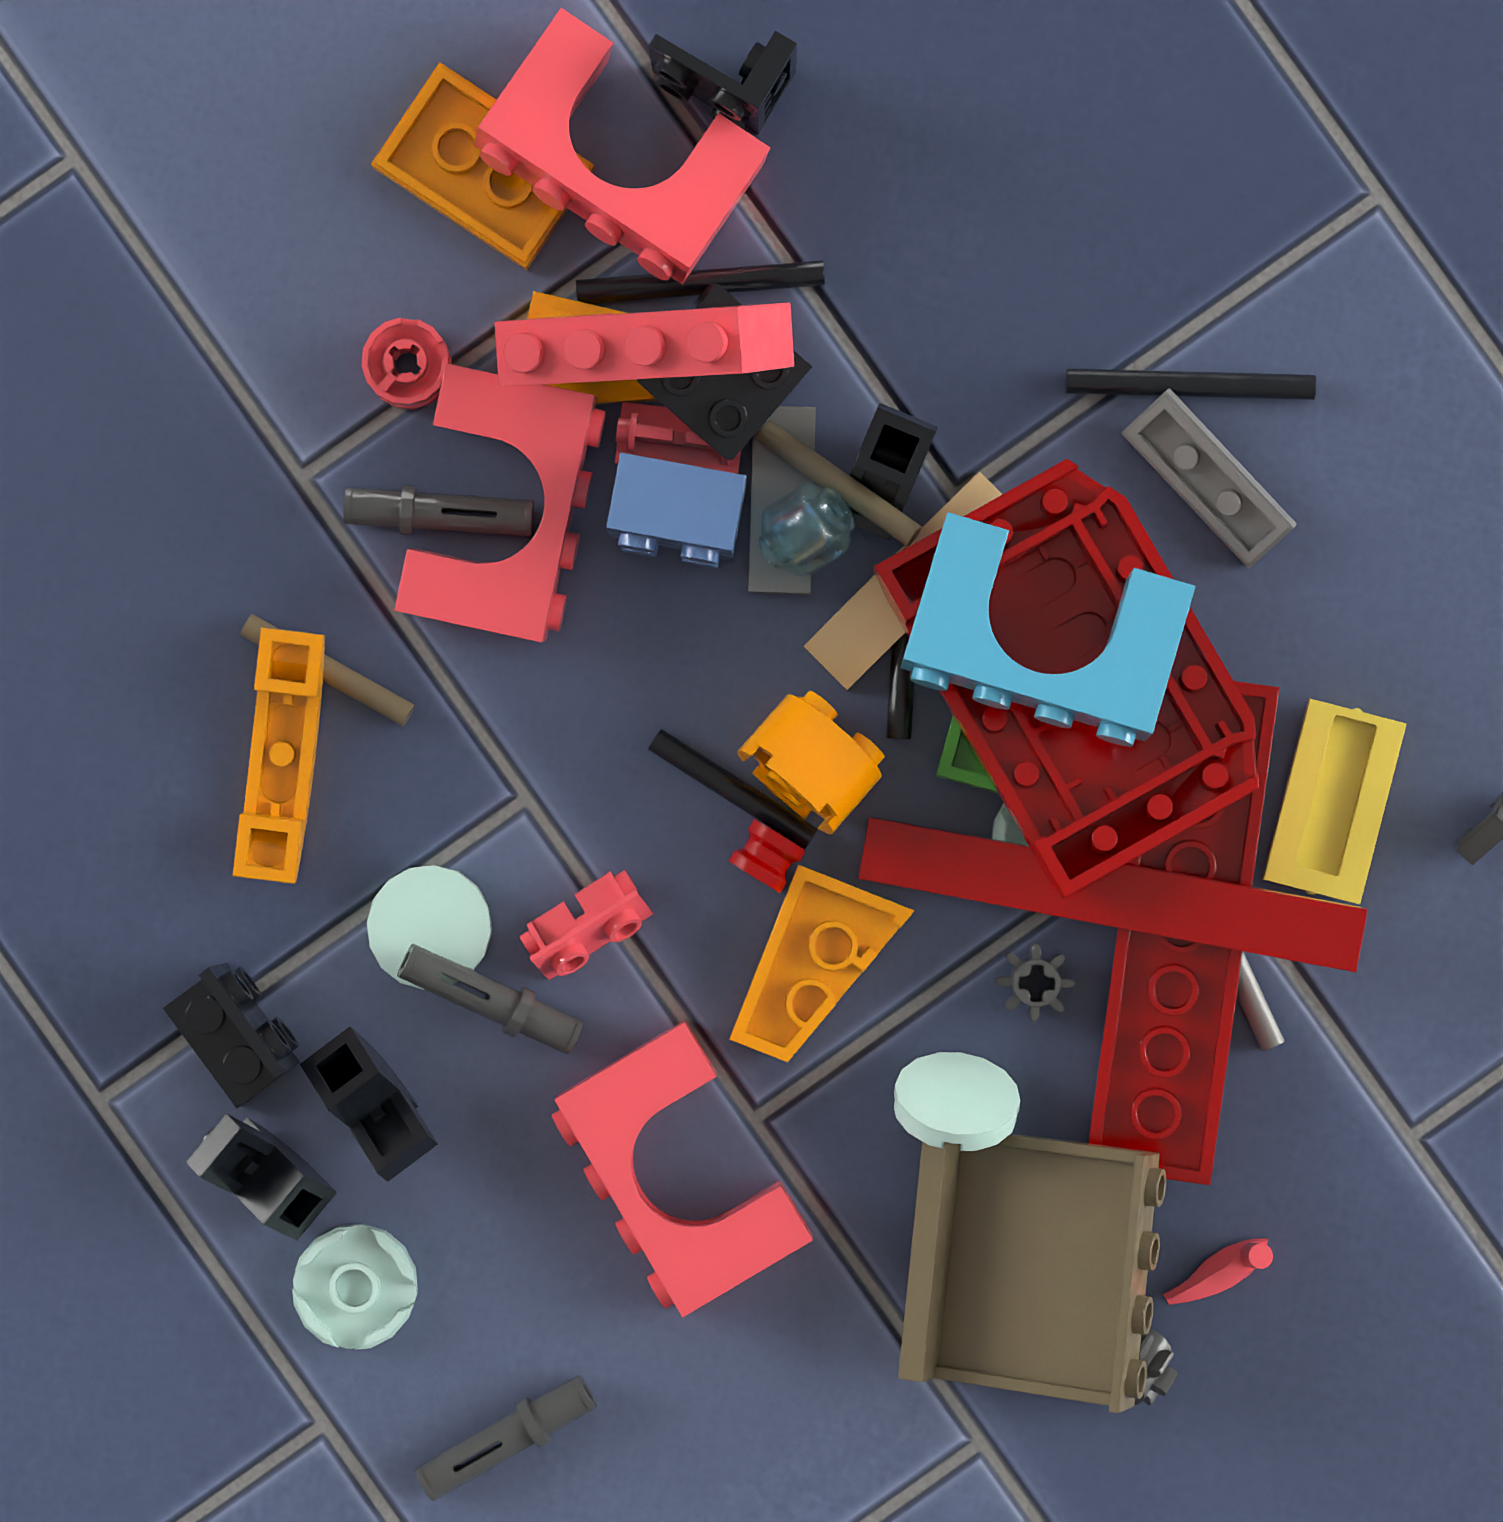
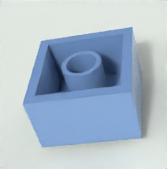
M620 452L606 528L612 539L619 540L618 546H621L620 551L647 557H657L659 547L681 551L680 557H682L681 562L718 569L720 558L733 561L746 492V475Z

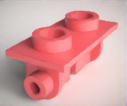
M622 402L621 415L618 418L616 432L615 464H618L621 452L730 473H739L741 451L734 459L727 460L666 407Z
M625 869L615 876L609 871L595 882L574 894L585 912L578 918H574L563 901L526 924L529 930L519 937L531 955V961L548 980L557 975L565 976L579 970L587 963L591 953L610 941L620 942L629 938L640 929L643 920L653 915L649 906L637 892L635 884Z

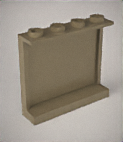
M1012 1133L999 1144L977 1151H960L961 1144L944 1142L942 1149L922 1142L898 1379L925 1382L935 1378L1110 1406L1109 1412L1121 1413L1133 1407L1135 1399H1141L1143 1396L1147 1378L1146 1361L1139 1360L1141 1334L1147 1335L1149 1333L1153 1318V1299L1150 1296H1145L1148 1271L1155 1270L1160 1250L1159 1234L1152 1232L1154 1207L1162 1205L1166 1191L1165 1169L1158 1168L1160 1153Z

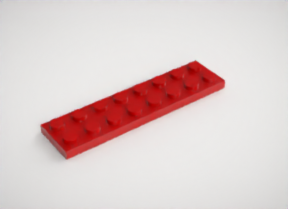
M1234 681L1255 718L1256 739L1254 740L1259 788L1127 864L1252 887L1280 687ZM1118 928L1088 1144L1160 1153L1158 1168L1165 1169L1166 1179L1210 1186L1243 951Z

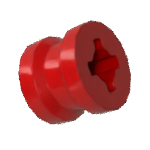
M754 819L748 828L749 840L744 848L734 850L728 861L773 890L781 893L787 883L786 871L792 863L801 861L806 850Z

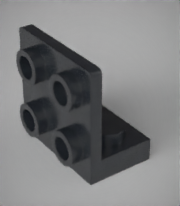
M777 31L774 32L766 46L756 42L738 74L743 77L741 83H738L657 34L654 35L649 44L652 71L659 76L656 84L660 88L684 102H688L692 95L712 107L709 115L713 119L720 113L740 128L744 129L746 127L758 135L796 73L797 43Z
M718 283L709 284L694 302L697 305L695 309L742 305ZM793 350L794 367L743 374L637 379V382L727 460H732L812 366Z
M227 963L208 967L199 974L201 979L199 982L163 1009L234 1106L239 1108L300 1063L293 1053L299 1047V1044L292 1032L279 1017L270 1021L255 1002L262 997V994L248 973L240 966L232 970Z

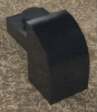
M879 403L850 476L902 512L938 427ZM839 500L833 514L834 518L886 540H891L892 536Z
M348 1027L300 1063V1066L328 1111L349 1127L377 1174L387 1182L438 1145L416 1110L419 1106L401 1080L380 1054L352 1027Z
M226 1113L220 1122L204 1136L201 1145L186 1162L200 1178L235 1194L262 1224L296 1241L337 1193L303 1158L267 1129L248 1117L242 1122Z

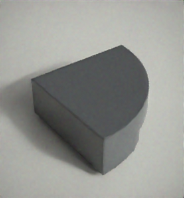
M1503 792L1489 805L1492 808L1490 814L1475 828H1469L1457 845L1458 849L1456 851L1471 865H1474L1503 839Z

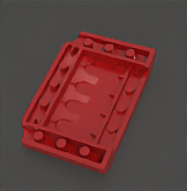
M1069 459L1063 460L963 516L1009 530L990 594V625L996 641L1012 660L1029 670L1043 674L1073 672L1087 666L1101 655L1112 630L1126 579L1133 568L1174 579L1127 498L1110 486L1104 487L1078 470L1079 466ZM942 528L874 566V573L887 601L908 637H910ZM1191 607L1185 621L1153 734L1146 741L1135 739L1133 747L1102 740L1096 736L1098 727L1073 720L1071 728L1058 727L1034 718L1035 708L1012 701L1008 710L984 705L972 699L974 690L952 683L949 684L947 691H940L1040 867L1062 899L1259 788V777L1256 774L1254 740L1256 739L1254 715Z

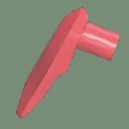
M1269 1238L1249 1239L1221 1249L1206 1259L1189 1279L1163 1294L1168 1305L1195 1301L1218 1294L1242 1281L1256 1268L1264 1269L1268 1267L1273 1260L1272 1250L1267 1246Z

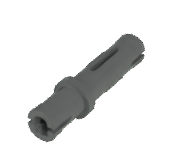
M403 485L402 491L349 487L345 490V524L399 528V532L402 535H413L414 529L467 534L532 537L534 500L417 492V488L414 485ZM444 512L495 514L497 516L492 518L444 514Z
M413 943L407 950L397 973V977L503 1025L502 1032L515 1037L518 1033H521L566 1054L572 1051L582 1030L583 1021L535 999L534 991L526 987H522L517 991L469 967L460 965ZM441 973L484 993L485 997L481 998L440 979L439 974Z
M580 1375L534 1401L525 1398L516 1403L517 1410L480 1432L469 1436L461 1443L417 1467L416 1475L430 1500L434 1501L480 1474L489 1471L494 1466L534 1443L538 1447H542L551 1442L550 1434L597 1407L596 1401ZM499 1441L501 1442L495 1445L494 1447L488 1449L487 1451L481 1453L480 1455L474 1457L473 1459L467 1461L466 1463L458 1465L459 1463L465 1461L466 1459L472 1457L473 1455L479 1453L480 1451L486 1449L494 1443Z

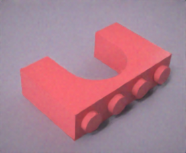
M560 8L478 126L474 146L481 150L480 157L497 172L506 176H511L514 172L534 186L532 188L534 194L548 206L559 211H563L566 207L586 220L585 227L602 242L612 246L619 242L639 256L637 258L638 263L653 276L665 281L671 277L683 285L762 168L770 147L718 113L685 163L667 180L654 186L636 189L618 187L599 179L583 165L575 153L570 139L569 120L608 64L613 42Z
M790 302L494 322L499 387L743 374L794 367Z
M445 364L433 425L501 440L520 450L532 462L542 481L544 489L543 517L531 541L515 555L498 562H478L417 548L407 549L394 611L541 643L547 640L549 630L560 631L567 595L557 593L562 569L573 570L580 534L570 532L574 508L586 509L593 478V472L583 471L588 446L599 447L606 411L596 409L598 396L544 384L499 387L498 374Z
M686 1019L558 1094L554 1101L560 1110L551 1114L555 1125L569 1147L579 1142L592 1163L583 1168L597 1196L601 1201L611 1196L623 1218L615 1222V1225L631 1253L635 1255L643 1250L655 1272L647 1276V1279L658 1300L665 1309L675 1304L682 1318L813 1241L809 1227L781 1180L727 1212L703 1220H687L672 1216L654 1205L641 1189L634 1170L633 1154L636 1138L643 1126L663 1108L717 1077L714 1066Z

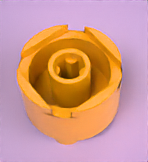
M809 690L804 697L800 698L787 694L741 746L737 754L742 762L753 755L759 765L752 774L774 796L804 820L814 811L825 819L818 829L827 834H833L880 780L882 774L878 765L885 756L864 735L856 732L851 738L834 723L833 720L838 716L837 712L815 692Z

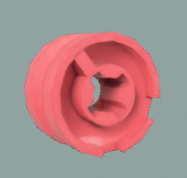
M400 317L384 322L370 334L363 347L361 366L366 382L382 401L397 409L416 410L429 406L438 399L445 364L453 365L448 346L432 326L419 319L411 320ZM412 353L417 356V365L420 368L417 374L414 375L412 372L398 373L396 361L402 354Z

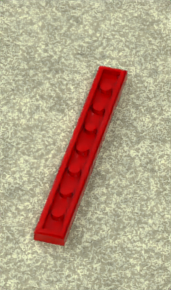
M869 817L858 878L1355 973L1358 969L1368 908L1131 864L1119 867L1062 899L1043 872L1028 845L877 817Z

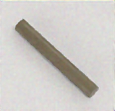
M771 420L767 421L756 437L757 442L905 546H910L920 533L921 525Z
M252 614L246 621L240 635L259 646L261 627L279 628ZM324 654L323 682L401 726L406 724L415 708V704Z

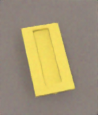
M1311 698L1308 699L1262 876L1263 880L1305 890L1309 895L1320 894L1361 904L1406 723L1364 713L1359 708L1349 709Z

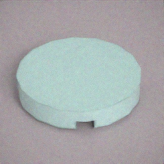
M438 865L409 868L389 879L374 897L367 919L369 947L380 967L398 982L420 989L423 988L397 977L402 960L412 943L475 970L486 956L493 932L489 907L479 887L459 871ZM441 973L439 974L440 979L450 984L458 982Z
M937 1052L916 1058L901 1070L894 1089V1110L897 1120L909 1134L927 1145L942 1149L944 1142L961 1144L960 1151H977L999 1144L1012 1133L1020 1107L1017 1084L1005 1070L984 1058L962 1052Z
M364 1223L339 1225L315 1238L299 1257L293 1278L294 1288L292 1289L293 1304L305 1328L323 1343L338 1348L339 1346L346 1349L355 1348V1350L372 1348L392 1338L410 1317L418 1294L416 1267L405 1246L386 1230Z

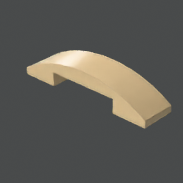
M979 472L922 527L911 545L943 528L947 512L965 516L1001 496L1002 493ZM904 545L898 552L906 549L907 546ZM874 575L804 645V648L848 690L905 633V630L887 601L876 575Z

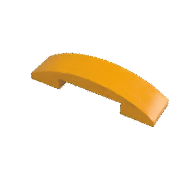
M261 627L254 690H257L244 811L239 815L232 876L295 884L297 881L316 757L323 685L325 635Z

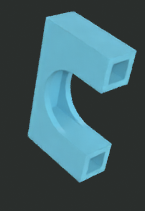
M947 512L900 667L912 671L910 680L921 686L940 691H947L950 683L974 690L973 700L999 709L1008 710L1011 701L1036 709L1034 718L1058 727L1071 728L1073 720L1098 727L1096 733L1098 738L1114 744L1133 747L1135 739L1146 741L1153 734L1196 586L1133 568L1126 579L1112 630L1101 655L1087 666L1073 672L1064 674L1035 672L1019 665L1003 651L996 641L989 620L990 594L1009 530Z

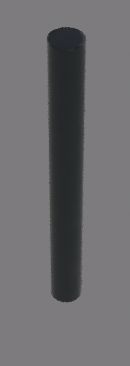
M823 260L695 270L691 271L683 285L671 277L665 281L652 274L576 280L577 301L594 304L700 295L709 284L718 283L728 293L825 285Z
M1066 369L1065 391L1070 394L1161 396L1170 388L1176 396L1314 400L1316 395V376L1301 374Z

